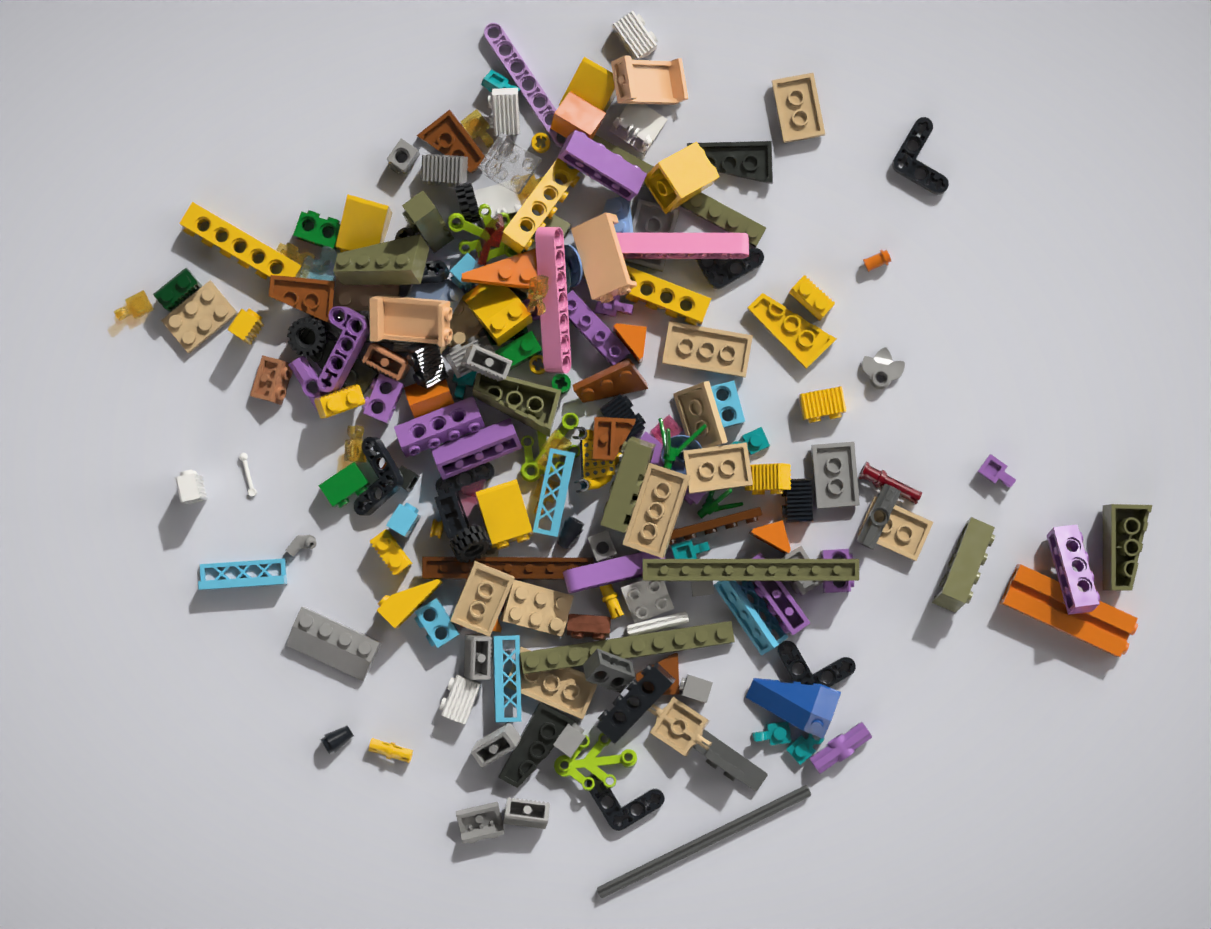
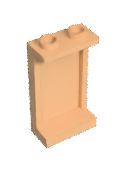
M623 56L611 61L617 102L620 104L675 105L688 99L681 58L672 61L632 60L631 56Z
M607 212L571 228L592 300L601 301V303L610 302L614 296L628 294L632 288L637 287V283L630 280L614 225L619 223L617 215Z
M384 295L370 298V341L378 342L386 339L431 343L444 347L450 343L453 335L452 329H450V320L453 315L450 301Z

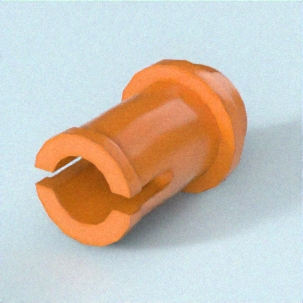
M880 250V253L863 259L867 271L870 272L884 264L886 266L889 265L888 263L891 262V258L887 250Z

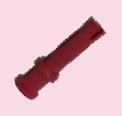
M867 461L859 473L858 479H865L873 483L876 488L883 487L884 484L897 488L901 491V497L914 504H917L922 496L921 491L888 476L885 470L880 471L870 466V463Z

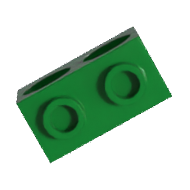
M308 210L307 213L301 211L293 236L298 240L336 252L340 221L328 217L327 220L320 218V214ZM307 222H314V228L311 231L304 230V225ZM328 228H332L335 231L331 238L324 237V232Z

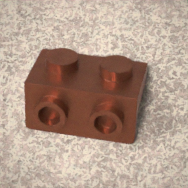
M569 614L567 635H571L572 638L576 639L592 637L594 640H605V638H610L611 617Z

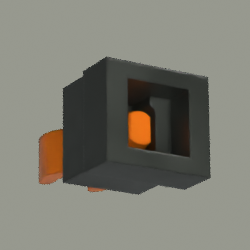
M401 465L399 470L404 478L402 488L411 492L420 476Z

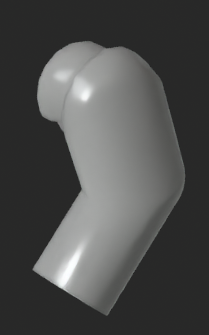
M298 535L285 551L294 557L300 548H315L317 545L316 538L312 535Z

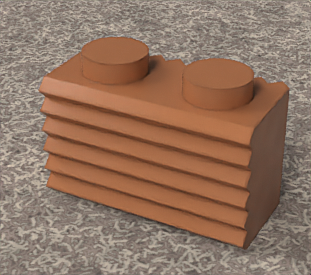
M377 342L369 345L362 359L363 363L366 362L367 365L370 364V367L373 366L374 369L377 368L378 371L385 372V375L389 374V377L392 376L397 381L405 379L411 367L407 358Z

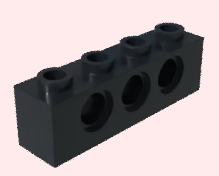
M658 662L653 666L648 664L641 672L643 677L639 681L634 679L626 688L629 691L623 697L620 694L612 702L614 707L610 711L604 710L597 718L600 722L596 727L614 744L676 680ZM644 682H651L654 690H646ZM636 697L639 700V705H631L629 698ZM615 713H623L625 716V720H617L615 718Z

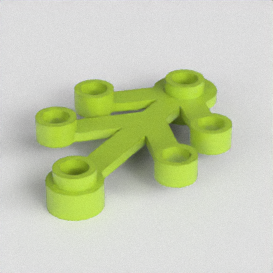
M481 204L478 207L479 215L483 218L486 230L465 221L460 213H453L449 216L448 225L452 231L460 232L465 230L481 237L470 242L468 240L460 241L458 247L462 254L470 253L472 250L494 243L499 247L489 251L485 248L478 250L477 257L480 262L486 263L490 259L504 254L508 257L518 255L517 252L508 248L507 245L499 240L500 236L496 233L491 218L492 211L488 204ZM482 209H488L486 214L481 213ZM505 212L497 215V222L503 231L510 223L509 215ZM502 217L507 218L505 222H500ZM455 218L460 219L458 223L452 222ZM463 245L469 246L466 250H463L461 248ZM482 253L487 254L485 258L480 257Z
M566 413L563 416V425L548 444L546 435L537 431L540 454L535 460L532 452L533 438L526 435L521 439L526 462L522 465L520 473L525 481L535 482L542 474H545L546 466L541 465L548 459L550 448L555 449L567 432L574 430V427L578 426L579 419L576 414ZM568 418L574 419L575 423L572 426L566 423ZM530 438L532 441L531 445H524V439ZM571 445L569 448L558 449L563 451H570L571 448L575 447L578 449V453L575 455L574 458H577L580 455V448L577 445ZM553 453V458L566 457ZM560 461V462H557V463L554 465L555 468L557 469V466H558L559 464H563V465H564V462H561V461ZM552 466L550 467V472H549V474L554 471V469L552 468ZM534 468L535 474L530 476L527 474V470Z
M601 733L598 737V742L584 759L575 760L580 752L590 745V739L587 735H585V739L588 741L587 744H580L571 758L567 755H561L554 762V769L558 775L563 777L571 776L582 785L584 790L591 791L595 787L594 779L585 777L577 769L586 768L600 779L605 787L613 788L616 785L615 776L605 773L598 766L622 764L624 767L631 768L637 763V754L631 749H626L619 755L597 757L603 748L611 743L610 739L608 742L603 743L601 737L606 735ZM631 754L632 760L626 761L624 759L625 755ZM567 762L569 764L568 768L562 769L561 763ZM612 778L614 783L608 785L606 784V779ZM587 780L593 783L589 788L584 785Z

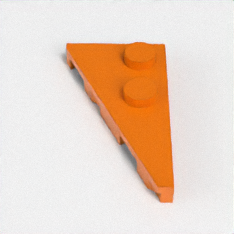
M536 248L462 273L461 281L536 290L538 277Z

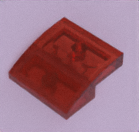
M498 213L483 230L475 249L477 264L486 266L490 247H500L504 231L502 214Z

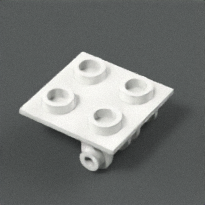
M627 104L620 116L614 120L613 126L609 131L645 154L668 119L645 104Z
M515 180L474 190L478 207L481 204H488L492 211L491 218L495 229L501 227L497 222V215L499 213H507L511 222L522 207ZM482 209L481 213L486 214L488 209ZM481 217L483 228L486 230L483 218ZM502 217L500 222H505L507 218Z
M642 578L621 587L634 623L642 622L674 609L664 581H643Z

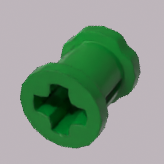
M560 373L553 377L552 387L558 389L556 381L560 382L561 379H565L567 386L559 389L561 394H564L570 390L571 381L567 375Z

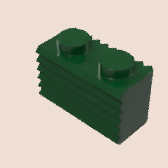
M185 268L153 295L165 310L172 312V309L182 304V301L188 299L202 285L192 272Z

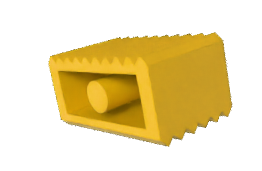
M806 275L789 291L819 321L835 305V301L825 296V293H822V290H819V287H816V284H813V281H810V278H807Z
M241 308L227 330L251 345L252 341H255L254 338L257 337L256 334H259V331L262 330L261 327H264V324L261 322L262 317L250 308L247 311Z
M357 384L331 392L314 400L321 419L365 404L361 388Z
M842 386L798 395L803 420H808L809 423L819 422L821 417L829 416L830 419L841 418L842 413L846 412Z
M784 463L750 465L753 485L746 486L745 491H752V495H765V491H770V494H783V490L791 489V465Z
M383 530L370 540V544H372V547H375L377 554H380V557L383 558L382 561H385V564L388 565L387 568L393 571V575H399L413 564L389 530Z

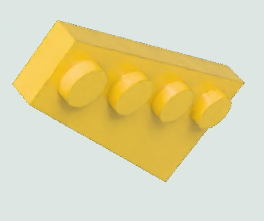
M764 293L747 307L805 369L837 339Z

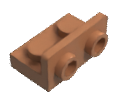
M262 355L250 396L282 405L286 397L289 380L293 373L288 365L290 363Z

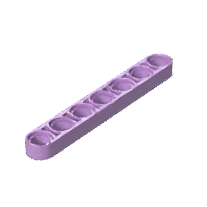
M497 23L488 24L484 29L487 42L516 86L520 88V92L553 142L562 148L564 143L558 142L556 138L559 133L550 129L551 125H547L545 122V118L548 115H554L555 107L503 28ZM491 28L499 30L500 34L497 38H490L488 36V31ZM503 45L511 48V53L507 56L499 53V49ZM518 62L523 66L520 73H513L511 71L513 63ZM525 80H531L534 83L532 90L526 91L523 89L522 84ZM538 97H542L546 101L545 106L542 108H537L533 104L534 100Z

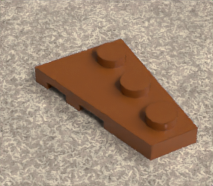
M271 275L269 297L331 324L328 315L329 311L333 308L335 281Z

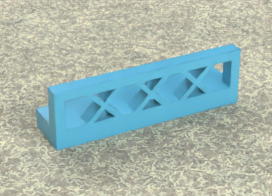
M550 448L533 532L558 537L575 452ZM553 453L566 456L564 465L558 469L552 463ZM552 466V468L554 469V471L549 474V472H550V467ZM563 469L562 477L558 472ZM556 473L561 482L560 486L552 490L547 482L548 478ZM546 486H547V488L549 489L550 492L545 495ZM559 489L558 496L556 497L554 492ZM552 494L556 500V506L547 511L543 501L544 498ZM542 508L546 512L543 515H541ZM552 511H554L553 518H552L551 515L549 514V513H551ZM548 515L552 522L551 530L538 528L539 520Z
M286 559L200 564L201 581H198V589L208 590L287 584ZM281 563V576H272L267 571L272 564ZM262 564H268L265 568L261 566ZM251 565H257L262 570L257 577H251L246 573ZM235 566L241 571L236 579H230L224 574L229 567ZM218 567H225V568H224L223 571H221ZM205 568H214L220 574L215 580L206 581ZM264 573L268 575L266 577H261Z
M718 581L714 584V587L761 656L788 638V635L779 626L776 617H773L767 609V604L763 598L760 599L755 592V587L751 581H742V586L736 581ZM747 594L754 598V603L749 601ZM759 611L764 613L766 621L761 619ZM772 629L779 635L780 638L778 640L772 635Z
M520 635L493 636L495 722H522ZM502 640H515V650L510 655L503 650ZM503 653L507 656V658L504 661ZM514 653H515V661L511 658ZM509 659L516 665V671L510 677L503 671V665ZM503 674L508 678L504 683ZM515 674H516V683L512 680V678L514 677ZM509 681L516 686V693L511 698L504 693V686ZM504 696L508 699V701L505 704ZM515 697L517 705L512 701ZM511 702L517 708V717L504 718V708Z

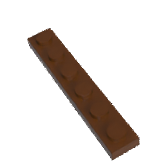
M757 507L673 530L669 545L676 543V538L684 537V540L696 538V533L702 531L705 532V535L717 532V527L725 526V529L737 527V522L743 520L746 521V524L759 521L758 516L762 515L761 508Z

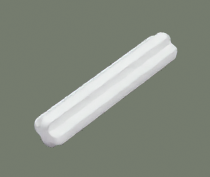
M681 612L627 625L626 630L628 636H634L688 623L689 618L687 612Z

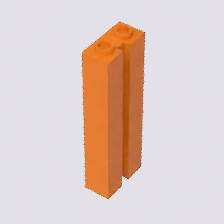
M1021 564L1016 565L1000 600V604L1115 657H1121L1122 654L1125 655L1129 648V643H1127L1129 634L1134 635L1138 627L1136 623L1137 617L1102 601L1099 602L1100 604L1092 612L1068 615L1060 583Z

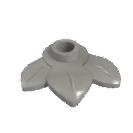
M884 347L877 352L874 359L864 356L862 368L870 376V383L874 388L884 389L892 380L900 378L905 368V362H893L889 350ZM878 375L883 376L884 381L882 383L876 380Z

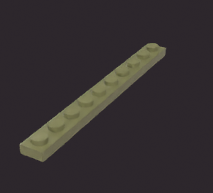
M597 135L593 138V141L603 144L606 149L614 154H619L624 160L640 167L647 174L654 167ZM643 182L642 186L648 188L645 182ZM702 192L680 205L729 233L748 234L749 244L757 247L766 230V227Z
M643 559V581H859V559Z
M732 621L520 652L523 674L583 666L596 649L629 659L734 643L735 639Z

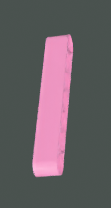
M539 227L535 233L543 365L547 373H568L571 369V347L564 235L560 227Z
M616 233L624 259H743L749 257V238L746 233Z

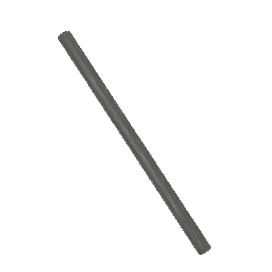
M807 785L802 786L599 886L597 892L601 898H604L810 797L811 792Z

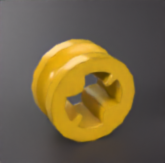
M537 133L532 137L531 143L534 151L537 153L548 151L550 148V138L548 135ZM538 138L546 140L545 147L541 148L540 146L538 148L536 146Z
M533 356L529 361L530 370L538 375L544 374L546 372L544 368L540 367L541 370H536V367L533 365V362H537V359H541L543 364V356Z
M433 519L430 537L437 536L441 539L444 527L442 520L438 522L437 519Z

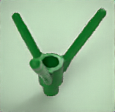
M658 419L664 449V468L671 469L676 456H679L682 450L707 427L706 424L702 425L679 448L671 447L670 429L667 428L665 432L663 419Z
M728 489L717 499L713 498L715 491H710L705 500L706 502L702 505L703 508L697 514L703 519L707 514L711 515L713 512L743 506V502L719 505L718 503L732 492V489Z

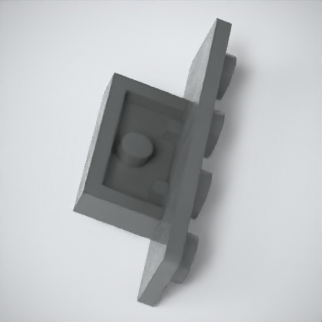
M704 729L702 737L712 742V745H707L710 747L708 750L698 744L693 746V748L707 758L705 762L715 769L719 766L725 770L723 775L732 781L736 778L754 791H757L768 774Z

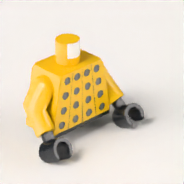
M574 427V429L579 430V436H572L573 439H584L580 440L582 479L574 482V484L580 483L581 489L576 492L581 493L587 490L599 489L612 480L613 475L616 474L615 466L622 460L623 454L618 453L613 462L592 460L593 430H588L584 427Z

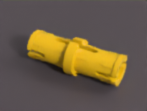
M612 584L600 586L599 588L603 596L601 599L606 603L611 620L623 616L624 613L617 599L618 594L614 592Z
M375 738L371 739L368 749L370 752L386 756L387 759L394 758L410 763L413 755V750L397 746L394 742L387 743Z

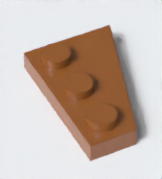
M450 109L416 135L444 155L468 157L467 170L470 173L475 172L489 161Z
M629 358L572 385L574 392L583 403L648 389L647 382Z

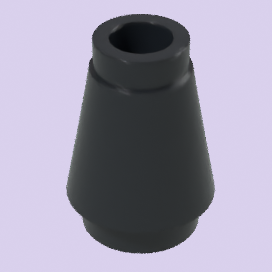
M569 516L568 520L564 521L557 544L568 549L583 532L584 523Z
M345 726L324 734L325 737L320 740L330 754L333 751L336 753L354 735L350 728Z

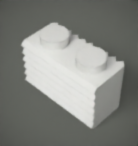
M631 11L614 23L612 30L632 59L642 60L657 49L656 42L658 40L652 31L648 33L644 28L646 23L641 15H635Z
M518 88L492 89V95L488 96V106L493 108V116H489L490 128H494V135L520 134Z
M196 471L180 472V476L175 477L181 503L192 504L208 499L205 492L206 489L204 488L205 485L203 484L204 480H202L203 476L198 475Z
M456 675V678L451 677L447 687L450 690L448 698H443L439 708L442 710L441 716L466 724L481 683L460 675Z

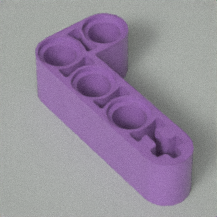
M342 306L333 307L328 315L330 322L343 331L317 381L319 389L323 392H335L342 388L370 334V320L356 311ZM340 311H343L344 313V319L342 321H340L338 317ZM358 321H360L362 324V329L360 332H358L356 329V324ZM348 340L352 342V349L350 351L346 346ZM339 359H341L343 362V366L341 369L337 367V361Z

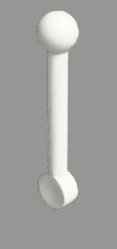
M241 453L239 458L243 462L249 486L248 494L255 496L257 490L253 488L247 464L248 456L246 453Z

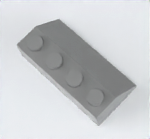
M301 607L292 626L286 646L364 681L382 642L307 607Z

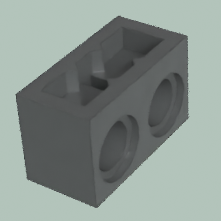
M596 649L583 664L586 681L622 693L635 678L632 661L600 649Z

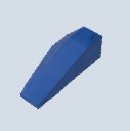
M753 678L745 698L797 728L824 739L841 692L822 684L805 685L801 684V682L783 683L779 680Z

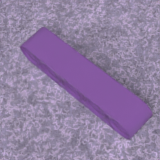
M640 552L564 571L563 575L568 593H575L642 577L643 559H665V557L660 558L646 552Z

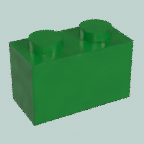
M532 331L495 351L496 354L512 360L510 370L543 352Z
M353 462L318 486L332 507L338 506L342 508L350 502V497L355 494L357 497L360 496L370 483L357 463Z

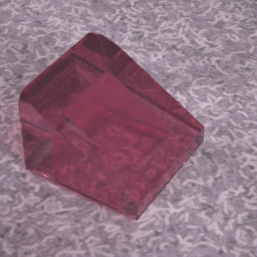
M670 414L663 419L665 432L669 428L671 437L679 435L683 431ZM658 423L650 432L663 444Z
M485 479L462 487L461 491L466 496L476 497L477 491L486 489L487 482Z

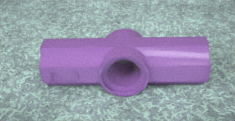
M301 356L288 365L301 384L303 392L309 397L317 411L314 402L315 398L327 395L328 392L321 391L319 387L316 393H312L309 390V383L311 381L317 383L319 377L306 356Z
M860 722L845 734L842 733L827 743L826 747L809 759L819 774H821L836 762H841L855 752L854 750L871 739L872 735L863 722Z

